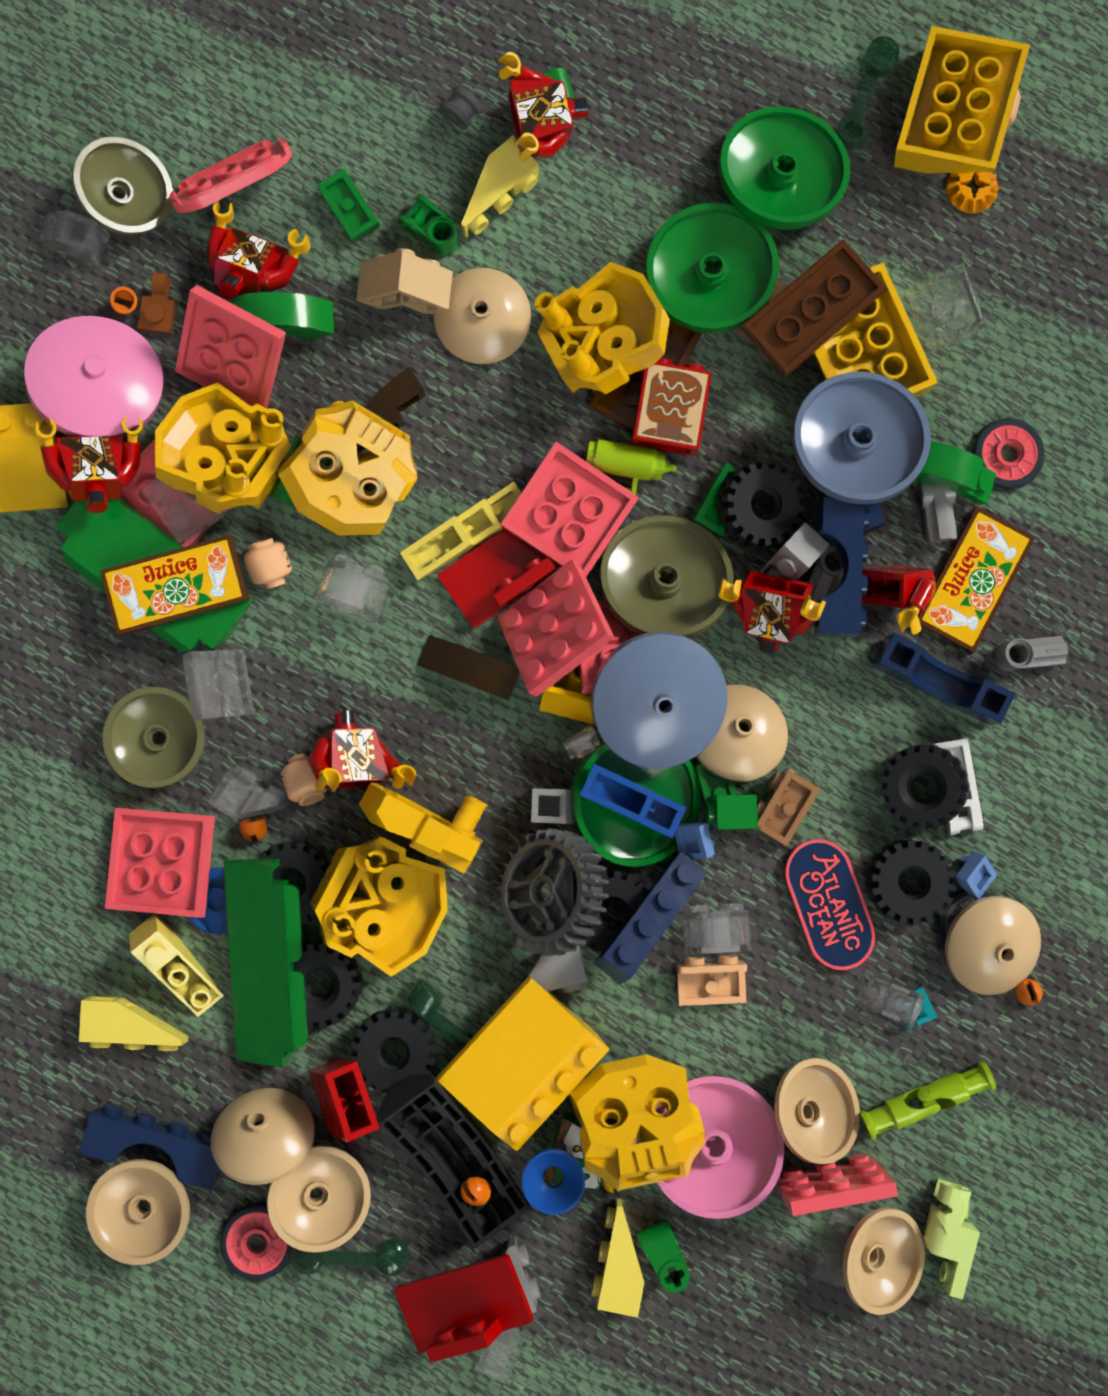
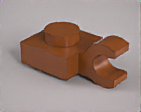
M153 272L151 280L152 297L142 296L137 327L139 330L172 335L177 302L168 299L171 279H167V274Z

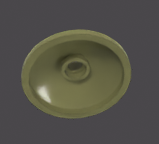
M104 137L85 146L75 160L72 170V185L75 196L86 214L100 226L119 234L139 235L158 227L168 215L172 206L169 201V195L173 191L169 174L156 155L143 145L122 137ZM112 192L120 193L123 199L116 198Z
M146 687L127 694L111 709L103 728V748L109 764L123 779L141 787L160 788L179 782L196 767L204 750L205 728L198 710L185 696L167 688ZM162 732L165 740L162 744L158 745L154 741V736L156 733Z

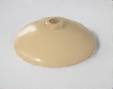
M491 268L469 269L452 278L449 310L434 313L435 329L445 348L457 358L473 364L496 363L512 355L524 342L531 324L530 304L522 287L509 275ZM479 305H484L488 308L483 314L477 313L475 309Z
M726 685L727 708L724 721L712 742L696 758L703 767L721 779L731 782L754 781L770 773L783 758L788 743L787 724L778 705L762 691L746 685ZM740 722L748 725V732H744L739 728Z
M990 896L974 901L957 915L949 928L945 942V957L948 968L953 977L972 992L982 995H996L1007 992L1026 979L1035 967L1041 949L1040 929L1033 914L1024 905L1011 898ZM1007 949L1006 954L1002 957V952Z
M819 1058L799 1061L785 1072L777 1087L774 1107L777 1127L784 1143L798 1158L811 1164H830L840 1160L852 1148L860 1125L859 1102L851 1081L838 1066L830 1061Z
M263 1088L241 1095L221 1112L214 1124L211 1134V1151L216 1164L226 1176L244 1184L261 1185L286 1177L303 1163L312 1148L315 1125L311 1111L300 1097L283 1089ZM259 1121H264L262 1124L258 1126L254 1125Z
M327 1145L312 1146L308 1156L296 1170L286 1177L270 1183L267 1193V1211L270 1222L278 1236L288 1245L298 1250L324 1252L337 1248L351 1239L365 1221L371 1198L369 1180L360 1163L346 1151ZM312 1189H322L320 1197L315 1199L310 1197Z
M145 1159L124 1161L106 1171L93 1186L86 1206L87 1226L95 1244L113 1260L129 1265L150 1264L171 1253L185 1235L190 1219L189 1198L182 1182L178 1181L177 1176L164 1165ZM141 1200H146L149 1203L150 1209L148 1211L140 1208L139 1203Z
M885 1207L876 1209L859 1221L847 1240L842 1264L844 1284L852 1301L869 1313L885 1315L898 1310L911 1298L920 1282L925 1262V1247L922 1233L911 1216L895 1208Z

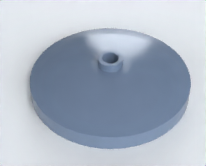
M848 372L825 380L805 398L794 422L792 443L795 458L800 469L816 488L839 501L864 505L889 500L902 493L914 482L927 461L930 451L931 433L927 416L921 404L900 383L876 373Z
M671 632L645 633L619 645L600 666L591 691L593 721L604 742L622 759L647 768L672 767L697 756L717 735L724 721L727 708V686L722 670L716 660L705 648L695 641ZM667 700V703L663 704L662 708H659L660 702Z

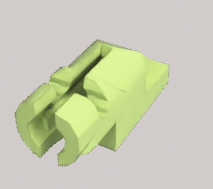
M938 1179L933 1195L943 1205L936 1206L932 1204L929 1207L930 1212L923 1235L924 1246L931 1254L948 1259V1262L943 1261L940 1267L939 1280L942 1282L941 1286L949 1296L963 1300L980 1231L972 1223L964 1221V1219H968L972 1191H969V1188Z

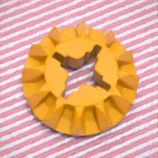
M992 172L951 173L946 184L949 201L955 208L964 213L975 214L987 210L996 200L1000 188L996 181L997 174ZM973 175L976 185L982 187L977 190L974 197L973 193H971V188L966 187Z

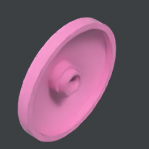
M79 316L57 322L44 330L35 339L25 360V387L32 406L47 424H49V419H52L56 424L57 431L70 437H103L112 435H123V438L127 437L122 428L124 417L127 416L126 428L130 431H135L139 428V417L143 422V426H145L156 413L162 398L163 371L156 352L148 341L134 329L109 318Z
M719 1076L701 1077L688 1081L689 1100L698 1106L705 1131V1144L694 1158L690 1174L687 1177L657 1183L673 1203L694 1215L712 1219H724L742 1215L758 1206L767 1198L775 1187L783 1168L785 1146L777 1127L775 1112L757 1091L740 1081ZM660 1107L656 1112L664 1114L667 1112V1109Z

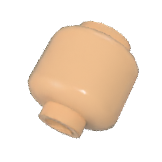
M273 538L248 545L249 551L244 554L243 560L252 583L257 585L265 584L266 589L284 584V576L292 571L284 545L280 542H274Z
M298 754L288 760L289 764L281 771V778L289 800L298 802L301 806L321 801L325 797L324 793L328 790L316 789L317 779L308 765L309 757L307 754Z

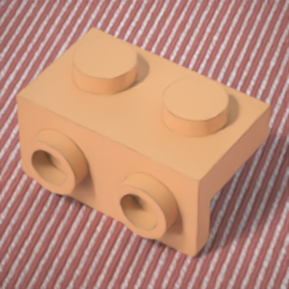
M718 956V962H705L704 957L684 958V963H676L679 1006L746 1003L745 971H747V964L744 961H738V956Z

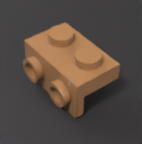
M785 768L782 773L777 771L770 780L767 788L771 792L765 802L760 799L757 803V830L782 845L788 846L821 789L795 774V771L790 768Z

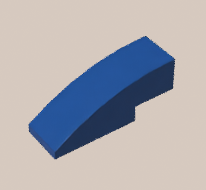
M596 764L593 765L580 793V796L672 839L687 808Z

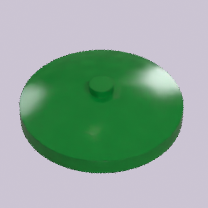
M767 107L751 112L741 118L728 132L719 156L718 170L720 182L731 203L751 220L775 229H801L824 220L839 205L850 178L848 153L837 133L817 116L792 107Z
M725 203L697 204L673 215L657 231L647 256V281L669 319L686 329L700 333H722L741 327L768 304L775 290L779 272L778 251L768 229L742 214L734 205Z
M604 741L595 746L578 767L571 788V814L578 834L586 838V843L595 846L594 852L622 866H647L672 855L678 850L675 835L673 839L668 838L580 796V793L593 765L596 764L687 807L680 823L696 822L701 796L699 780L691 761L688 760L682 764L666 768H647L622 759Z

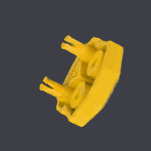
M609 262L580 288L577 289L572 286L555 298H553L554 296L551 293L545 292L540 294L535 300L534 306L544 318L537 333L562 380L572 393L576 392L579 388H589L603 392L606 395L627 383L630 379L628 375L651 367L665 354L670 319L642 273Z
M219 382L181 396L155 430L156 478L174 489L195 495L196 503L218 514L226 509L251 505L259 510L266 497L272 491L277 478H280L278 476L279 468L286 462L291 447L284 432L282 413L276 409H267L259 404L249 406ZM227 428H235L236 431H234V432H229V431H227L226 429H227ZM208 464L211 467L203 469L200 467V465Z
M353 400L345 403L343 401H335L330 407L315 410L302 431L303 442L279 468L278 476L297 511L339 536L380 535L395 502L405 500L417 481V469L412 456L410 435ZM356 443L365 447L369 451L357 455ZM323 457H329L333 462L329 466H324L320 463V460ZM367 483H373L376 486L371 492L366 491L363 487Z
M370 783L359 803L370 823L386 831L411 839L412 842L409 847L428 857L437 859L463 874L468 870L483 840L475 836L476 833L473 830L488 805L471 795H465L464 801L452 822L376 783Z
M377 836L360 845L338 848L325 872L324 878H322L318 889L309 903L320 923L323 944L351 958L358 953L390 977L394 976L427 954L448 911L445 869L406 857L405 848L381 836ZM399 877L401 881L400 886L393 889L391 881L393 878ZM357 886H359L363 896L352 898ZM376 923L378 927L376 933L369 935V925Z
M647 1054L602 1063L570 1093L571 1104L582 1128L579 1132L585 1168L590 1173L602 1178V1184L606 1191L614 1193L615 1188L619 1192L620 1190L687 1177L690 1174L692 1162L705 1144V1131L698 1106L689 1100L686 1068ZM663 1107L667 1109V1112L659 1114L656 1110ZM609 1118L617 1120L614 1125H608L605 1121Z

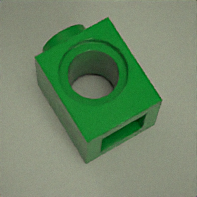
M757 795L709 796L710 803L705 804V820L707 823H710V830L758 829Z

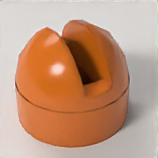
M118 287L111 293L110 305L116 313L129 315L136 309L137 296L130 288ZM115 298L132 303L131 308L114 302Z
M264 816L256 817L257 820L250 822L251 819L239 822L240 833L246 841L253 843V835H256L258 841H261L266 836L267 824Z
M1026 978L1014 988V996L1021 1004L1033 1006L1040 1002L1043 996V989L1037 981ZM1029 984L1034 995V999L1032 1001L1029 991L1026 987V985Z
M470 1177L462 1183L461 1197L469 1205L483 1206L490 1198L491 1186L485 1178Z

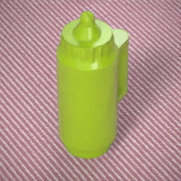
M598 439V442L589 441L586 462L604 474L633 478L632 488H624L635 495L638 479L646 481L652 479L662 480L663 474L675 472L677 469L676 465L670 464L666 460V453L657 451L655 448Z

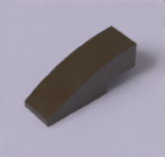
M408 367L391 379L365 408L399 429L405 425L400 412L424 398L425 392L410 367ZM356 443L357 455L366 450L365 447Z
M432 635L429 636L418 666L506 701H510L520 676L518 667Z

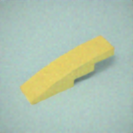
M512 482L487 500H481L458 517L453 516L400 552L416 579L419 581L503 530L504 528L500 526L502 521L522 493L517 483Z

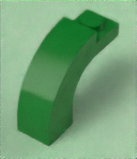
M287 292L249 293L238 295L234 299H228V302L286 332V335L306 340H316L334 334L333 302L326 299Z
M931 441L927 461L914 482L938 485L958 493L977 505H984L989 502L997 473L983 466L984 459L975 454L950 445Z

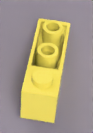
M513 135L492 152L486 160L461 223L462 233L465 238L469 236V229L475 235H478L488 226L489 220L482 213L489 207L493 206L499 214L506 212L511 207L514 200L507 193L508 191L514 196L521 191L527 193L538 182V162L531 156L525 161L520 159L518 145H514L517 139Z
M156 913L129 933L130 952L197 1017L224 996L176 933Z
M90 996L81 1000L79 1042H90L91 1048H109L111 1043L124 1044V1049L129 1050L144 1049L145 1045H158L157 1050L176 1051L178 1046L188 1042V1035L125 998Z
M616 1198V1208L608 1207L604 1227L612 1229L610 1242L601 1241L598 1254V1262L606 1263V1265L602 1266L601 1276L594 1275L591 1296L596 1297L598 1310L638 1318L644 1279L622 1201Z

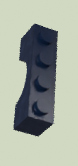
M823 497L818 503L817 533L834 546L839 553L843 565V575L839 586L832 594L816 601L821 603L823 600L826 602L820 619L814 623V636L856 637L861 633V629L866 627L867 614L866 609H861L862 596H866L868 580L866 575H862L863 562L868 560L869 546L868 542H863L864 529H868L870 512L869 509L864 508L863 504L846 503L832 497Z
M896 633L885 637L871 667L987 725L1002 723L1016 694L986 678L964 673L942 663L931 656L924 647Z
M679 852L670 859L651 884V888L644 900L621 929L611 938L593 964L619 985L631 979L708 872L683 852Z
M104 1104L103 1108L98 1107L90 1113L79 1154L113 1162L129 1146L142 1143L152 1144L163 1149L171 1157L176 1167L178 1181L210 1190L218 1182L221 1170L216 1164L211 1151L212 1131H202L201 1135L189 1132V1127L183 1123L169 1122L168 1125L155 1122L156 1117L153 1115L137 1113L136 1116L124 1114V1109L114 1104Z

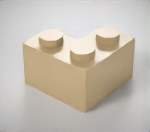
M399 248L391 254L375 255L373 259L360 263L356 301L377 309H389L403 305L425 314L449 310L453 271L441 267L440 262L436 260L422 259L415 256V252L410 249Z

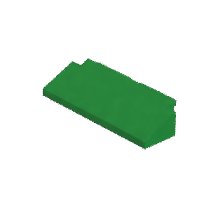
M122 498L107 500L108 509L102 513L89 512L86 501H76L56 526L58 530L68 537L60 547V550L64 552L65 562L104 593L106 592L100 570L183 548L181 544ZM250 599V601L150 629L180 652L191 651L198 647L201 642L214 649L230 638L253 600Z
M280 858L224 861L236 1060L283 1068L291 1058L292 1053L298 1047H303L308 1041L305 980L301 972L294 971L293 964L303 955L299 890L296 886L289 885L288 880H273V871L280 866Z

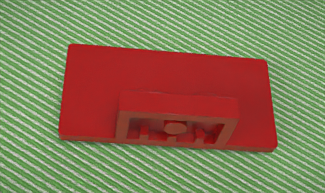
M503 529L440 572L438 578L471 626L478 628L533 590L561 568V566L506 529Z
M508 1254L397 1286L394 1290L417 1351L419 1353L427 1352L430 1363L488 1348L503 1331L530 1324L534 1320L531 1308Z

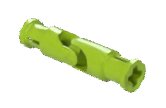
M980 1061L977 1063V1067L960 1074L958 1072L951 1073L933 1081L932 1084L920 1086L885 1101V1105L869 1112L862 1110L859 1112L860 1118L868 1137L873 1141L877 1139L878 1134L892 1128L902 1129L930 1117L940 1110H946L970 1100V1096L986 1089L993 1091L996 1089V1083L987 1064ZM917 1097L920 1109L908 1107L909 1101Z

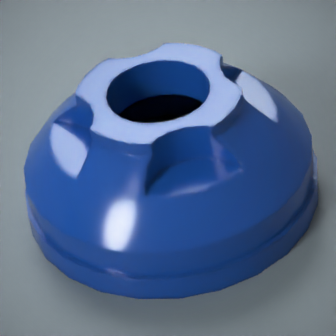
M557 1148L542 1150L535 1154L524 1168L522 1175L524 1196L532 1207L542 1213L549 1215L565 1213L575 1207L584 1193L585 1175L579 1161L565 1150ZM558 1167L564 1174L563 1181L556 1186L548 1185L543 1179V1173L546 1169Z

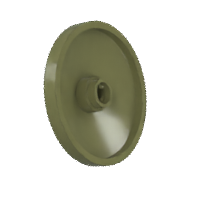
M663 515L637 520L624 527L613 537L603 555L599 580L601 593L609 611L624 627L633 633L642 635L651 632H671L693 638L711 628L724 613L729 602L722 600L718 596L721 580L725 579L726 582L733 584L734 576L731 561L726 550L712 533L690 520Z

